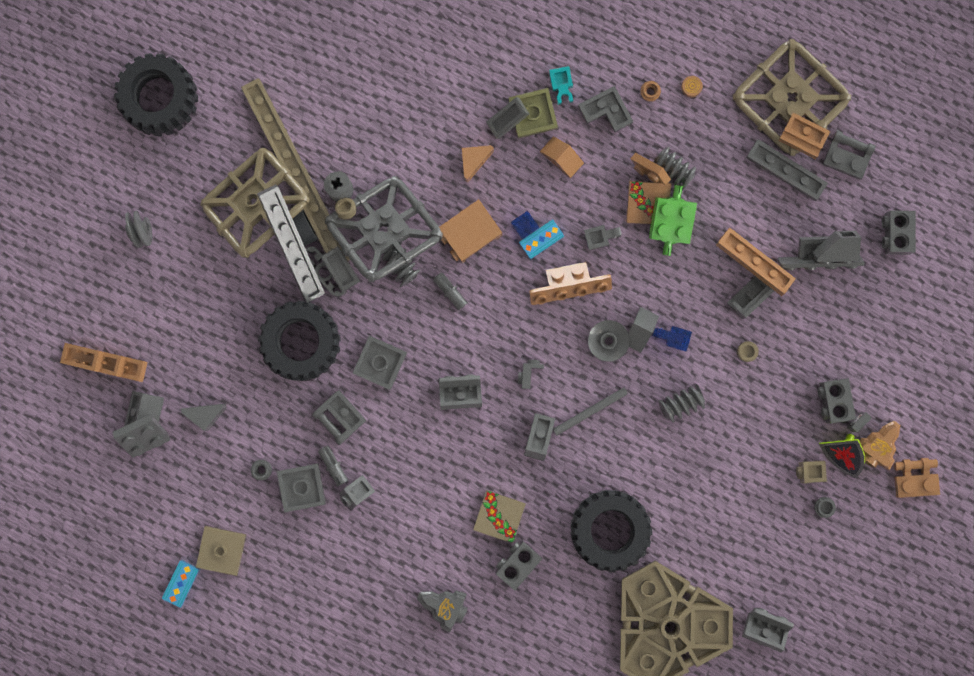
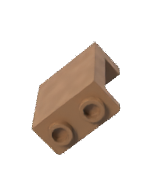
M479 199L439 227L443 233L441 241L444 245L446 243L452 248L449 251L455 261L460 260L461 263H464L467 258L493 240L503 236L502 231Z

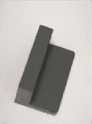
M132 391L124 426L150 414L159 423L164 398Z

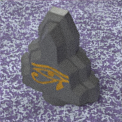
M458 590L454 593L444 591L440 594L433 591H422L417 597L420 604L432 612L433 619L440 622V627L449 633L456 622L462 623L468 609L463 606L467 593Z

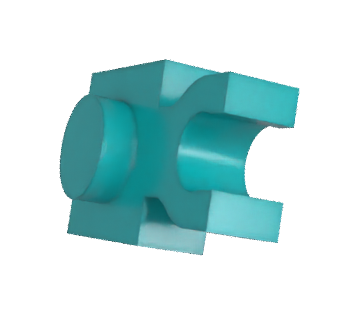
M570 67L549 70L552 91H558L557 104H562V96H567L569 103H572L573 96L568 90L573 88Z

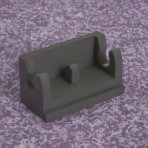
M755 276L727 304L744 319L768 298L774 290Z

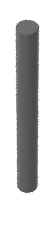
M624 387L553 428L556 436L628 395Z

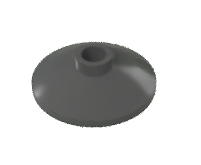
M601 321L589 333V349L596 358L602 361H616L623 357L629 348V334L625 327L616 321ZM607 337H611L613 339V343L611 345H607L605 343V339Z

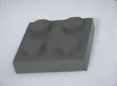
M369 336L353 374L391 390L407 352Z
M151 414L112 432L114 439L132 458L170 441L169 434Z
M319 463L277 471L284 513L326 504Z

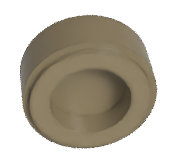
M350 198L338 200L335 204L337 216L341 219L352 218L356 214L355 202Z
M750 341L741 343L737 348V356L744 362L754 361L759 353L757 345Z

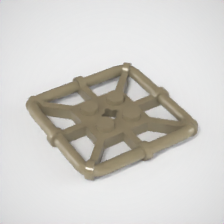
M789 39L763 63L757 65V69L737 88L735 94H733V101L758 126L757 129L760 132L763 131L789 156H795L800 151L778 141L780 136L768 124L777 115L788 123L791 115L795 113L801 117L804 115L809 121L827 129V126L851 101V94L826 69L827 66L824 63L821 64L795 39ZM788 50V73L779 81L769 71V68ZM795 51L815 69L805 81L795 72ZM820 74L840 95H819L809 84ZM762 75L774 85L767 94H744ZM794 93L796 95L795 99L797 101L788 102L787 94ZM744 101H765L774 112L764 121ZM817 101H840L822 120H819L809 110Z
M260 148L233 172L230 171L228 176L201 200L200 204L204 213L217 228L218 234L223 236L235 252L243 258H248L275 235L270 227L250 245L253 227L263 218L270 225L257 193L275 184L278 186L283 181H286L297 194L283 196L286 204H296L289 210L292 219L309 204V197L292 177V172L285 168L273 153L266 148ZM265 160H268L278 172L267 183L262 180ZM256 163L254 176L242 184L238 178ZM233 182L239 188L229 198H216ZM253 198L255 200L257 199V201L254 204H252L251 202ZM230 206L234 212L222 222L212 210V207ZM240 219L244 222L241 244L230 232V227Z

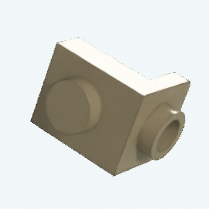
M799 462V467H796L797 479H800V483L804 484L827 482L826 462Z

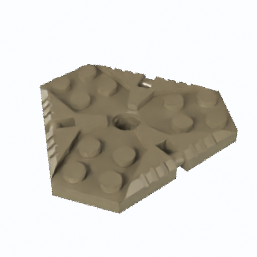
M655 560L621 579L620 620L623 621V628H620V671L628 676H682L689 672L688 668L691 666L699 667L733 648V608L698 586L690 585V581ZM685 591L691 594L688 600L682 598ZM631 621H638V628H631ZM668 622H674L676 625L672 632L665 631V625ZM688 652L690 658L683 661L681 655Z

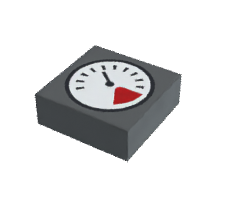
M861 412L856 417V420H853L847 428L851 432H859L872 417L867 412Z

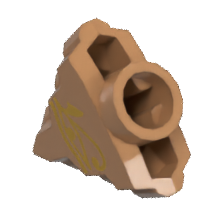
M892 421L884 425L879 432H871L866 438H860L859 441L865 454V463L873 468L880 465L887 470L891 469L894 463L893 455L896 451L894 443L899 437L900 424Z

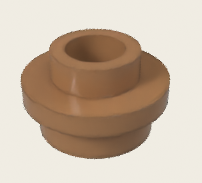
M654 81L645 82L640 89L641 97L648 102L657 100L661 94L659 84ZM647 89H653L654 94L649 95L647 93Z

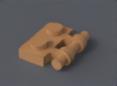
M921 458L918 461L903 459L902 462H894L895 471L902 470L903 476L895 477L896 497L940 495L938 474H930V468L938 467L937 459ZM911 469H921V475H911Z

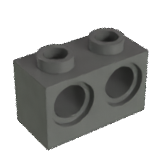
M890 210L885 213V216L882 218V228H885L882 248L885 249V254L910 255L915 253L916 211ZM895 218L901 220V227H897L895 225ZM895 238L901 241V248L895 246Z
M849 378L819 383L820 387L817 388L819 399L823 401L821 415L823 420H826V424L856 420ZM832 385L838 390L835 397L831 396L829 392ZM835 406H838L841 409V415L839 417H836L833 414V409Z
M524 541L520 544L516 542L509 550L512 554L507 560L502 558L496 565L498 569L496 575L514 591L542 560V557ZM521 551H528L530 553L528 561L523 562L519 560L518 555ZM507 567H514L517 573L514 577H507L504 571Z

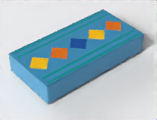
M552 219L521 240L519 244L531 260L561 240L564 234Z
M180 560L162 599L181 608L200 569Z

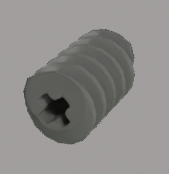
M668 146L661 151L653 162L663 167L667 174L670 173L669 177L671 180L676 178L675 185L683 183V191L694 178L696 167L688 169L689 162L682 165L683 157L675 159L677 153L675 151L668 154L670 150Z
M342 171L330 173L324 180L325 191L333 201L337 202L340 199L352 197L353 185L348 176Z
M393 247L384 253L382 261H389L386 264L387 266L398 259L400 255ZM415 262L408 265L404 264L391 272L392 275H397L395 278L396 282L403 281L400 284V288L413 281L420 272L419 269L412 270Z
M695 384V389L692 386L688 387V393L685 390L680 391V396L674 393L673 400L669 396L665 397V403L662 400H658L664 417L666 419L669 418L673 423L675 422V415L679 419H682V412L689 416L690 408L695 413L698 412L697 405L705 409V399L697 384Z

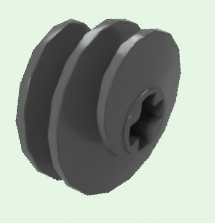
M136 210L133 213V221L131 214L127 212L125 214V229L130 241L137 248H142L144 245L150 246L153 234L149 218L144 217L142 221L139 212Z

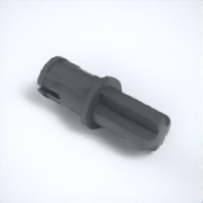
M439 273L434 278V282L445 294L444 297H448L458 311L468 303L458 292V287H454L443 273Z
M325 446L321 448L318 453L327 467L325 470L329 471L336 486L338 487L347 482L348 478L340 466L341 462L336 460L330 447Z

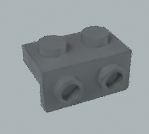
M468 374L463 377L445 376L444 378H439L441 410L482 407L479 375Z
M754 608L748 613L742 637L778 652H783L788 633L794 624L788 622V619L785 617L771 615L762 608Z

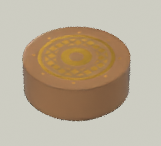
M696 76L685 78L681 85L683 94L690 98L698 96L703 88L702 81Z

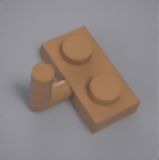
M635 153L630 158L635 165V171L642 176L646 174L654 183L660 182L667 185L671 180L663 167Z

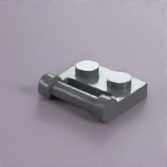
M837 130L822 165L861 180L876 145L863 143L845 136L843 132ZM840 142L865 153L861 157L837 146Z
M340 390L334 393L312 414L315 420L318 419L334 436L335 442L339 446L367 421ZM327 409L346 429L343 434L324 414Z

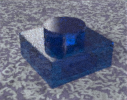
M528 210L511 221V225L522 240L539 229V226Z

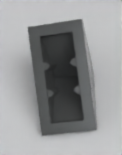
M640 307L628 331L630 348L640 353L642 352L654 331L659 318L658 315Z
M226 404L181 408V413L203 431H209L226 410L227 406Z

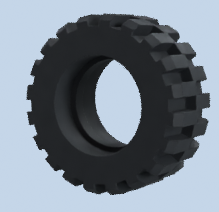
M152 53L145 54L143 59L140 56L134 58L135 62L132 64L128 62L124 66L126 68L124 73L120 71L117 76L120 81L115 82L114 89L117 90V93L114 94V100L118 103L116 107L123 115L122 117L138 131L140 130L147 135L162 136V133L171 135L174 129L178 131L183 129L182 124L185 121L187 123L191 121L192 118L189 115L191 112H196L197 107L194 104L198 102V95L195 92L197 87L188 71L170 56L166 58L164 54L159 53L156 54V57ZM157 78L168 79L174 87L173 98L168 106L157 112H146L143 110L139 103V96L145 84Z
M290 301L285 303L284 306L274 308L275 311L265 317L267 320L265 324H261V335H258V342H260L259 352L263 355L264 359L262 360L275 374L294 381H308L309 379L320 377L322 373H326L329 367L337 360L336 355L340 351L339 341L341 339L337 324L333 321V318L322 308L310 302ZM295 322L310 324L317 331L319 337V345L315 354L303 361H295L288 358L281 348V337L284 330Z
M602 490L598 493H593L580 503V506L573 514L570 525L573 545L580 557L587 564L598 570L609 572L627 570V567L635 566L638 560L646 555L647 547H650V537L652 535L650 517L647 515L644 506L626 493L617 490ZM605 511H617L623 514L630 524L631 532L627 543L616 550L602 549L592 538V523L599 514Z

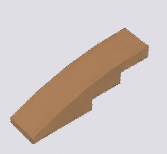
M68 343L64 344L60 360L62 364L139 382L144 380L148 363Z

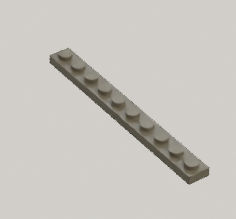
M260 78L242 86L241 88L277 159L285 168L292 172V177L309 197V204L305 206L304 211L325 252L328 253L337 246L342 251V247L325 224V219L330 214ZM345 256L347 261H350V258L348 256Z

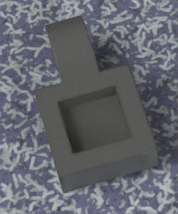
M604 225L584 230L589 251L609 246L608 239L618 238L622 235L620 227L606 231Z

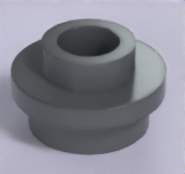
M257 460L251 466V474L257 480H266L272 473L271 464L266 460ZM260 466H263L265 468V472L263 474H260L258 472V468Z

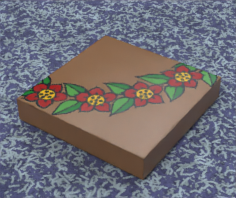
M629 181L626 222L651 224L655 198L670 197L671 183L664 185L660 182Z

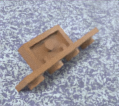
M583 262L546 270L549 286L532 289L529 293L531 305L544 304L546 302L611 290L612 279L610 274L590 278L587 264Z

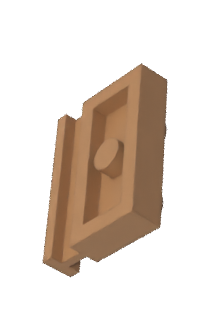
M793 113L778 141L816 159L830 131Z

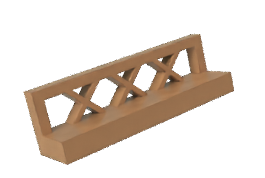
M731 228L720 237L716 244L717 247L781 296L787 292L796 279Z

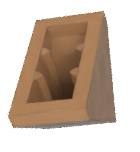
M554 136L540 151L570 179L584 164L570 145Z
M491 145L462 148L464 179L467 183L493 154L494 148Z

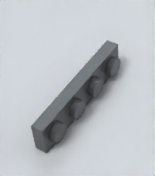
M759 139L746 157L814 201L818 200L828 182Z

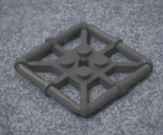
M392 176V178L384 180L365 193L356 195V198L353 199L356 207L361 205L368 214V216L360 221L338 219L336 211L332 212L325 219L328 230L342 247L343 254L350 258L359 272L369 282H375V280L387 276L404 264L408 265L412 262L413 258L442 240L443 236L437 223L425 210L423 202L418 201L406 184L398 179L397 176ZM390 187L387 203L374 211L367 203V200ZM397 188L412 205L411 208L400 215L393 207ZM418 213L432 231L410 229L405 221ZM387 226V232H379L380 227ZM338 228L358 230L363 238L353 244H349ZM409 237L428 239L409 252L404 251L400 245L401 242ZM368 244L375 252L370 270H368L356 254V251ZM394 247L400 257L378 271L381 255Z

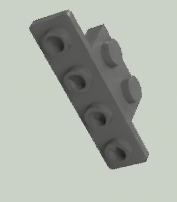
M829 236L799 237L798 257H778L780 267L785 270H795L796 268L814 270L816 267L836 269L843 266L855 269L858 266H864L865 261L860 256L859 261H852L850 264L840 262L820 264L812 255L813 251Z

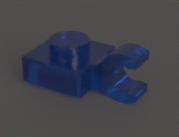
M671 326L670 331L655 328L653 337L667 340L665 345L667 347L687 352L692 331Z

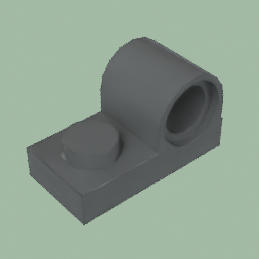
M535 413L524 456L541 461L545 460L555 418Z

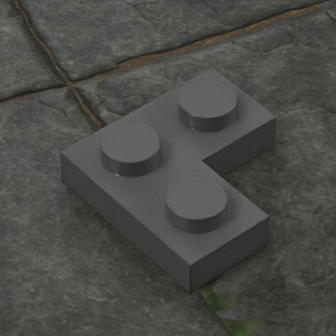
M615 86L578 104V108L587 124L606 115L614 133L633 124V120Z

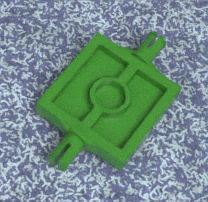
M674 185L673 197L655 198L649 238L664 242L663 255L671 256L672 244H690L697 203L681 199L683 186Z

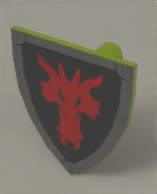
M847 434L843 441L819 443L823 453L835 467L854 478L860 475L865 464V454L859 439H854V435Z

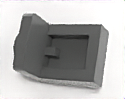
M528 360L527 363H523V372L518 373V384H522V389H530L531 369H544V364H540V360Z

